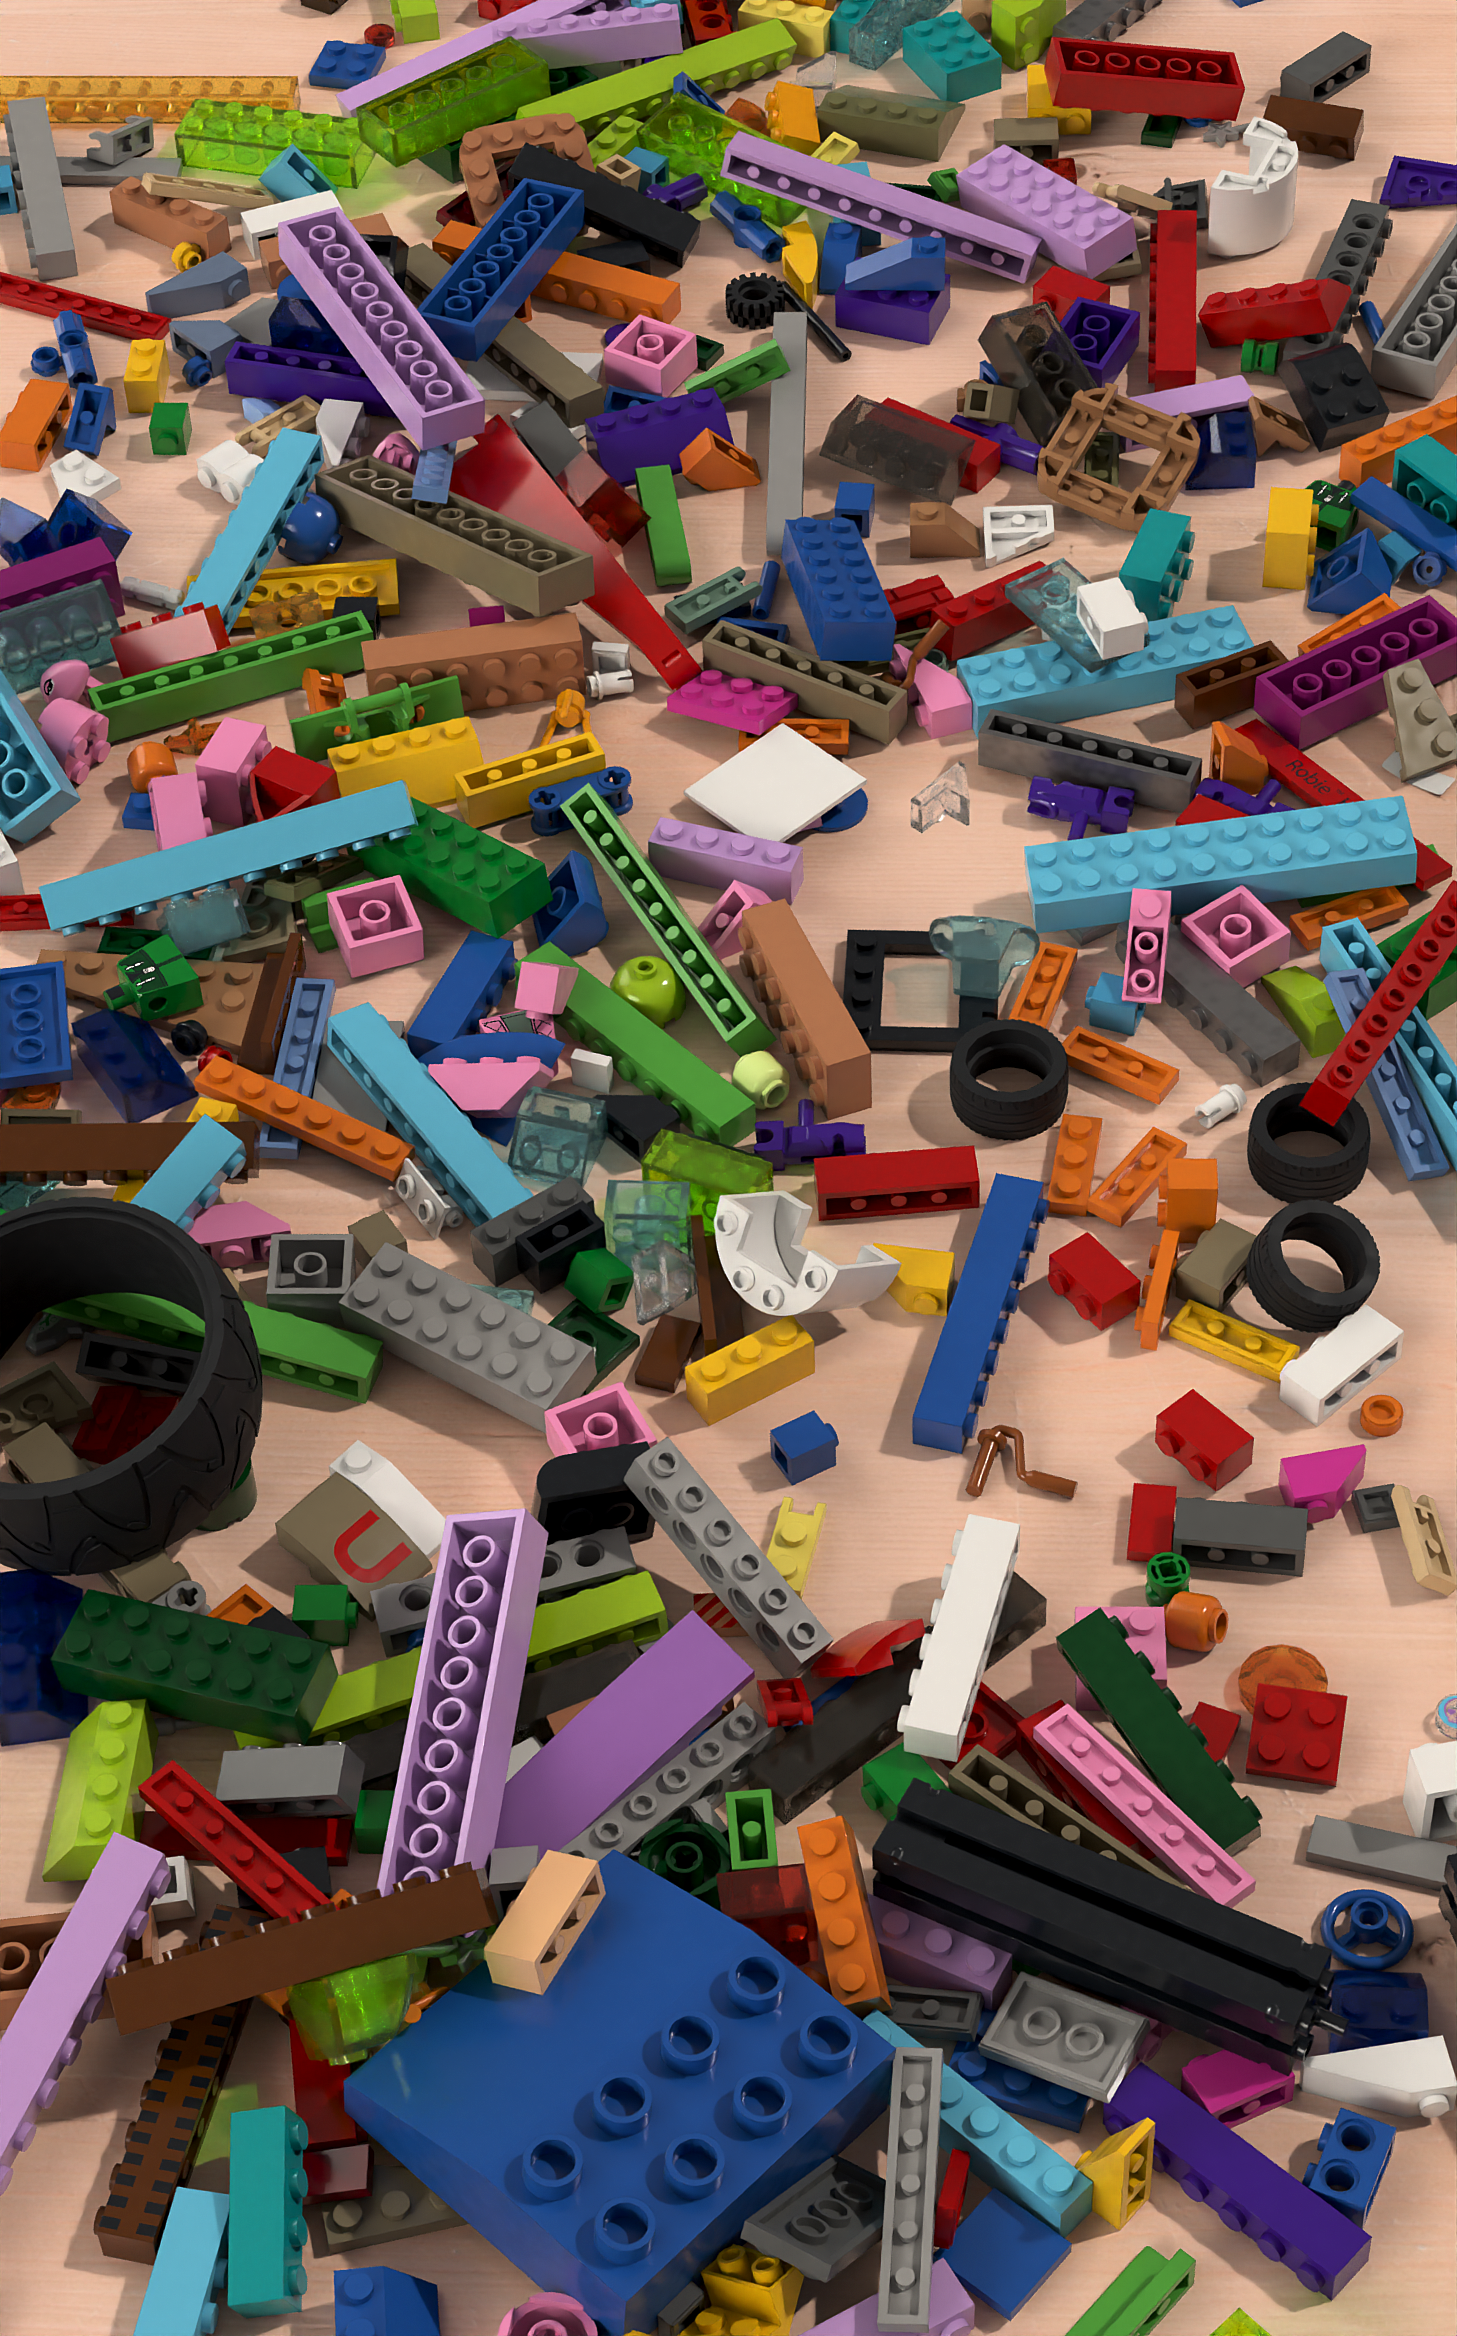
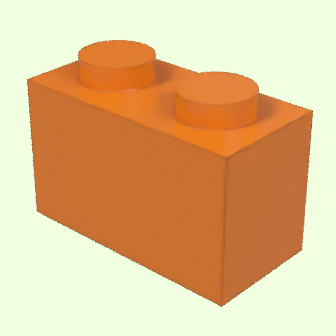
M1167 1158V1175H1159L1158 1197L1159 1199H1165V1202H1157V1227H1165L1166 1230L1180 1232L1179 1243L1196 1244L1200 1235L1205 1230L1210 1231L1216 1224L1218 1199L1217 1159Z

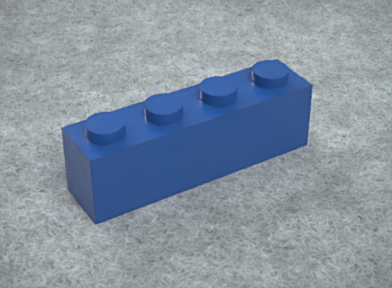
M470 931L407 1032L408 1046L416 1059L441 1044L464 1036L475 1035L477 1032L480 1033L479 1020L487 1018L491 1008L499 1004L507 982L515 978L514 964L518 962V959L514 956L513 941L502 938L497 939L487 934Z

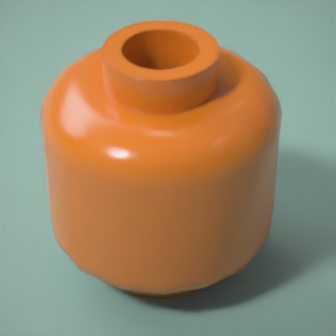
M143 742L135 747L127 758V769L131 783L139 793L149 794L147 786L151 778L162 777V775H178L172 752L161 743Z
M1180 1591L1172 1597L1169 1604L1163 1605L1165 1636L1170 1645L1181 1649L1208 1652L1225 1639L1228 1629V1613L1225 1609H1222V1605L1217 1598L1205 1594Z

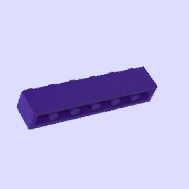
M236 341L224 361L229 394L290 403L303 395H307L320 405H322L324 399L363 402L365 414L398 418L355 358Z
M1140 2062L1120 2083L1110 2103L1104 2102L1103 2125H1105L1107 2132L1111 2136L1147 2117L1155 2122L1152 2169L1159 2173L1165 2172L1180 2183L1183 2191L1196 2202L1203 2201L1215 2210L1227 2227L1233 2231H1242L1257 2243L1258 2248L1267 2258L1275 2262L1281 2261L1295 2272L1299 2281L1313 2292L1319 2291L1332 2301L1368 2262L1372 2236L1143 2062Z

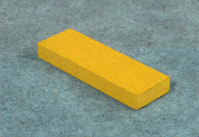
M1191 1299L1187 1300L1169 1326V1336L1279 1384L1281 1383L1280 1373L1284 1366L1292 1359L1297 1360L1300 1353V1346Z

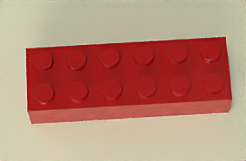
M1052 37L1044 66L1053 106L1065 109L1073 107L1086 108L1093 111H1120L1125 114L1134 112L1154 116H1181L1186 119L1206 118L1214 121H1236L1245 92V86L1234 52Z

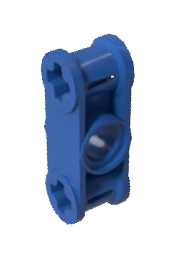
M613 766L582 777H574L565 782L533 790L528 798L529 806L534 813L531 819L533 832L540 836L548 837L575 828L560 805L588 782L612 807L617 816L628 813L633 806L632 796L628 792V787L631 784L630 772L623 767Z

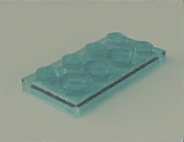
M1064 558L1006 584L1005 597L1088 672L1093 673L1132 654L1129 653L1102 660L1076 615L1077 587L1091 584V582ZM1149 633L1144 634V648H1145V647L1149 646V641H1150V634H1149Z

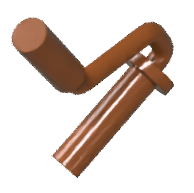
M938 619L919 641L909 658L904 682L896 680L890 671L883 672L880 680L907 690L908 697V690L914 683L917 662L927 656L950 628L942 620Z
M998 1425L992 1429H983L979 1432L977 1440L981 1448L965 1489L969 1495L974 1497L981 1496L996 1453L1005 1449L1007 1444L1006 1437L1014 1439L1016 1473L1020 1480L1026 1482L1030 1487L1074 1498L1078 1486L1077 1481L1036 1470H1025L1024 1438L1020 1430L1005 1425Z

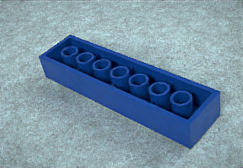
M523 178L417 308V311L452 357L475 362L480 359L585 225L584 190Z

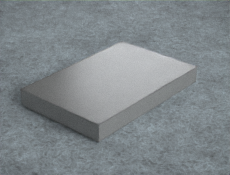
M1021 1971L978 2047L980 2055L1109 2104L1151 2027L1149 2018Z

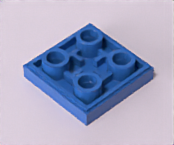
M994 2187L957 2228L953 2245L949 2249L939 2248L934 2253L933 2263L944 2257L963 2287L1011 2321L1071 2253L1072 2243Z

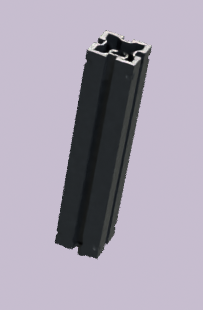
M913 1778L897 1805L895 1819L887 1822L872 1848L873 1870L878 1871L873 1878V1896L1012 1954V1959L1227 2051L1258 2064L1267 2063L1272 2070L1286 2076L1290 2075L1297 2060L1301 2062L1306 2060L1314 2040V2035L1310 2034L1313 2026L1344 2037L1348 2030L1350 2019L1330 2011L1333 1998L1328 1995L1336 1977V1972L1330 1970L1331 1949L1317 1943L1308 1944L1302 1937L951 1792L943 1789L935 1790L931 1787V1784L917 1778Z

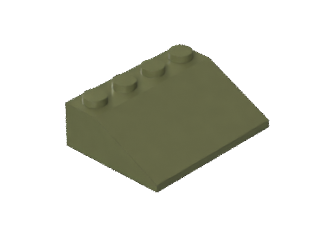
M845 85L827 92L817 110L820 142L823 143L833 132H836L858 143L859 149L939 162L965 111V104Z

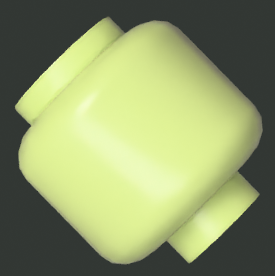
M756 1051L742 1056L737 1061L732 1075V1085L755 1103V1109L774 1108L780 1105L789 1093L790 1074L770 1053Z

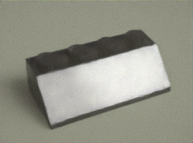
M1047 301L992 315L978 338L979 344L1004 386L1020 390L1017 408L1041 446L1047 447L1071 408L1072 397L1080 389L1085 392L1098 388Z
M857 394L830 423L819 456L932 501L945 502L952 506L976 440Z

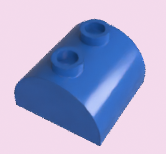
M571 850L548 876L553 900L532 914L539 947L550 941L566 955L575 956L590 950L598 942H601L608 933L609 924L605 918L602 897L599 895L590 861L584 855Z

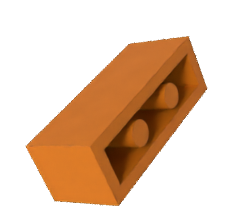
M39 379L29 380L24 391L19 393L14 409L7 414L6 423L0 431L1 467L35 472L40 471L73 410L68 383Z

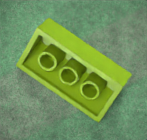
M146 1699L102 1702L71 1732L42 1873L44 1882L88 1880L92 1869L95 1868L114 1832L139 1842L146 1802L140 1797L138 1786L151 1777L159 1736Z

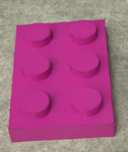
M718 670L703 671L699 676L667 697V711L757 735L762 734L798 707V694L784 691L779 686H765L753 683L749 678H734L723 675Z

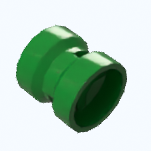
M1245 338L1241 356V372L1252 373L1257 370L1262 371L1264 375L1275 376L1279 355V342L1268 341L1266 344H1261L1255 339Z
M1162 1552L1149 1560L1146 1569L1145 1597L1150 1607H1163L1164 1604H1169L1172 1597L1180 1591L1189 1592L1190 1565L1181 1555L1172 1552Z

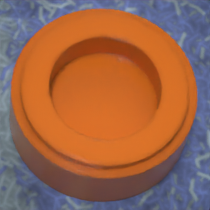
M1371 1396L1361 1406L1360 1424L1371 1435L1378 1437L1391 1436L1397 1433L1402 1426L1403 1407L1399 1401L1391 1396Z

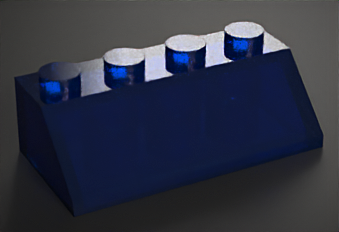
M36 1569L0 1572L1 1747L70 1738L71 1732L89 1715V1697L63 1690L51 1662L58 1644L84 1597L83 1589Z

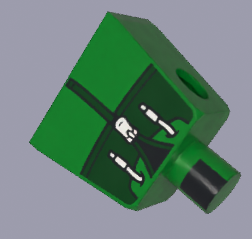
M1315 480L1305 488L1313 490L1312 504L1319 505L1318 525L1310 526L1317 527L1316 547L1328 552L1350 539L1359 520L1360 509L1349 502L1351 493L1357 488L1352 482L1347 480L1341 481L1337 486L1322 480Z
M168 934L157 938L119 960L116 968L120 984L103 992L106 1003L112 1012L132 1005L143 1021H151L204 1005L199 977Z

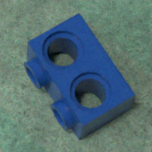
M1340 2108L1334 2125L1325 2123L1317 2146V2150L1323 2152L1318 2165L1312 2162L1309 2163L1302 2184L1363 2230L1393 2153L1396 2127ZM1356 2145L1361 2147L1363 2150L1352 2151L1347 2149L1345 2146ZM1340 2185L1348 2190L1338 2192L1331 2189L1329 2186Z

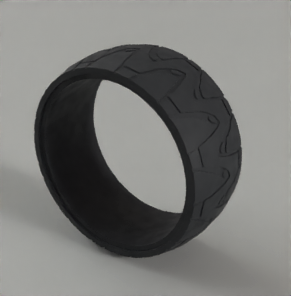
M97 1197L62 1198L59 1201L53 1199L30 1204L29 1207L24 1206L0 1215V1337L22 1321L51 1306L80 1297L105 1293H134L165 1299L196 1314L205 1322V1338L201 1358L186 1393L167 1419L144 1441L114 1461L71 1478L34 1484L0 1482V1564L9 1568L43 1575L44 1573L47 1576H71V1574L79 1576L110 1571L130 1565L133 1561L139 1562L160 1552V1549L164 1550L182 1539L199 1526L212 1510L215 1511L227 1497L230 1489H233L252 1455L256 1443L255 1437H258L262 1417V1367L259 1349L249 1315L244 1309V1304L241 1298L239 1299L238 1293L217 1261L198 1242L169 1219L144 1207L141 1208L136 1204L120 1200L116 1202L113 1199Z

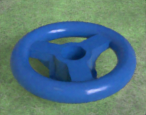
M1360 1889L1346 1892L1336 1897L1326 1907L1321 1918L1320 1931L1325 1947L1332 1950V1956L1339 1962L1357 1970L1379 1971L1390 1968L1399 1963L1408 1954L1413 1944L1414 1926L1409 1913L1396 1899L1379 1891ZM1352 1906L1350 1911V1931L1337 1939L1334 1931L1336 1918L1344 1909ZM1388 1911L1397 1920L1400 1934L1393 1932L1387 1926ZM1378 1942L1393 1948L1388 1953L1377 1957H1363L1350 1952V1950L1361 1943L1372 1944Z

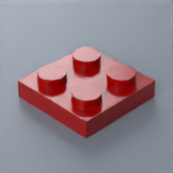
M1258 1683L1245 1774L1336 1787L1348 1696Z

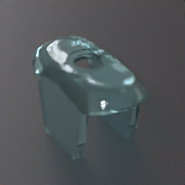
M944 916L934 919L929 929V936L933 947L952 962L953 993L956 995L990 999L999 998L1012 969L1033 960L1040 947L1039 937L1031 927L1022 923L992 917Z

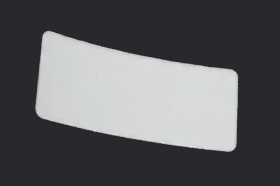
M1395 750L1383 762L1382 767L1400 778L1399 771L1402 766L1400 754ZM1432 771L1406 782L1428 792L1442 795L1456 779Z

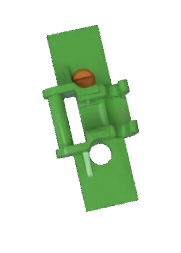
M455 675L409 688L406 682L398 684L396 689L352 700L349 697L342 700L340 707L289 720L295 754L318 762L328 759L327 749L465 716L459 679ZM337 726H349L350 732L343 737L334 735V730Z

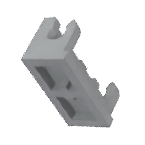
M131 115L125 118V121L130 123L108 134L100 131L89 134L91 139H96L100 142L101 147L88 148L87 158L114 166L130 157L154 148L153 117L147 116L143 118Z

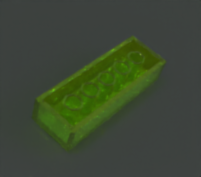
M509 36L356 107L360 140L394 167L406 165L410 161L431 153L452 141L459 140L469 131L510 116L518 111L519 107L550 96L548 62L512 36Z
M678 91L636 130L641 148L668 157L669 172L681 178H685L695 172L702 176L710 193L716 195L726 190L730 194L735 195L743 204L758 207L761 210V219L781 229L782 226L790 225L807 208L804 205L720 176L726 147L738 131L791 150L794 149Z
M195 99L174 133L177 156L182 158L184 167L261 176L269 163L293 143L335 186L352 189L358 188L377 153L373 121L361 120L356 117L344 118L329 114L305 113L298 110L273 109L268 106L242 105L237 102H218L210 99Z

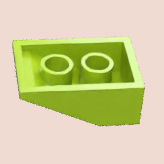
M1066 0L992 1L991 46L1002 56V63L1016 71L1039 60L1050 45L1053 26L1066 16Z

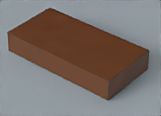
M662 1314L634 1374L635 1384L675 1393L685 1367L701 1335V1323Z

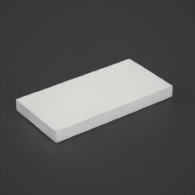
M561 352L592 379L600 382L603 353ZM483 356L477 362L468 361L466 375L485 400L537 402L490 364Z

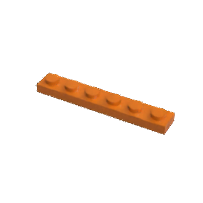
M217 1055L194 1079L195 1091L218 1101L236 1104L238 1111L392 1182L399 1177L405 1158H409L410 1161L415 1158L414 1145Z

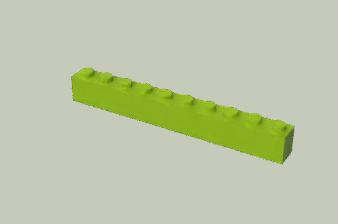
M777 17L683 50V53L671 54L519 107L515 120L544 114L569 113L575 118V122L580 125L586 138L594 134H600L620 115L637 120L648 115L654 116L662 110L673 106L679 107L673 97V78L682 71L704 92L711 95L718 90L733 88L738 83L749 79H758L766 73L787 68L792 62L797 43Z
M647 1570L635 1575H626L615 1582L594 1589H585L574 1596L536 1607L522 1686L658 1640L669 1631L666 1609L649 1571ZM422 1646L416 1647L402 1655L387 1660L375 1661L367 1667L339 1675L305 1746H320L326 1741H339L351 1746L406 1727ZM233 1731L239 1750L249 1745L268 1749L282 1748L284 1744H287Z

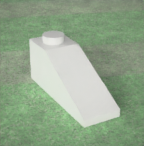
M357 1440L329 1465L330 1476L337 1471L366 1494L401 1527L428 1559L440 1550L446 1519L388 1459Z
M1443 2035L1307 2057L1304 2062H1301L1299 2085L1303 2092L1406 2118L1421 2115L1427 2118L1438 2117L1447 2111L1454 2110L1457 2080Z

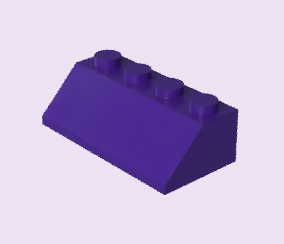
M714 388L697 390L693 393L669 397L660 401L636 405L628 409L603 413L585 419L587 453L598 466L606 482L605 487L607 491L636 485L635 468L669 464L672 475L681 474L683 469L679 454L705 428L710 429L733 445L734 442L725 408Z

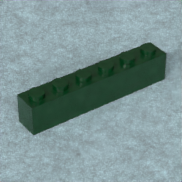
M1099 1607L1056 1637L1059 1652L1160 1791L1230 1857L1261 1836V1827L1258 1821L1263 1817L1259 1809L1249 1796L1246 1795L1241 1799L1231 1785L1236 1782L1233 1774L1221 1759L1214 1762L1204 1749L1209 1743L1194 1722L1187 1726L1178 1713L1182 1706L1174 1693L1167 1686L1162 1690L1151 1677L1156 1673L1155 1669L1141 1650L1134 1654L1125 1641L1129 1638V1634L1121 1621L1115 1615L1108 1618L1101 1607Z

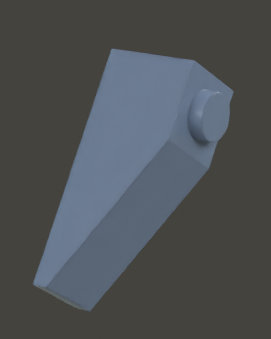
M222 251L145 292L148 312L168 318H177L224 309L250 295L247 268Z

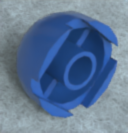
M308 492L305 496L309 500L306 504L301 502L296 504L282 530L280 537L286 539L285 548L278 545V551L281 555L302 564L319 562L329 553L334 555L343 541V536L339 534L341 521L337 510L323 497L313 492Z

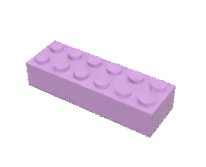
M1005 144L956 175L961 207L977 216L1042 238L1039 253L1073 273L1093 279L1137 250L1132 216Z

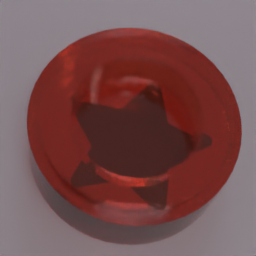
M387 24L369 26L364 31L365 44L385 47V49L392 47L395 44L394 29Z

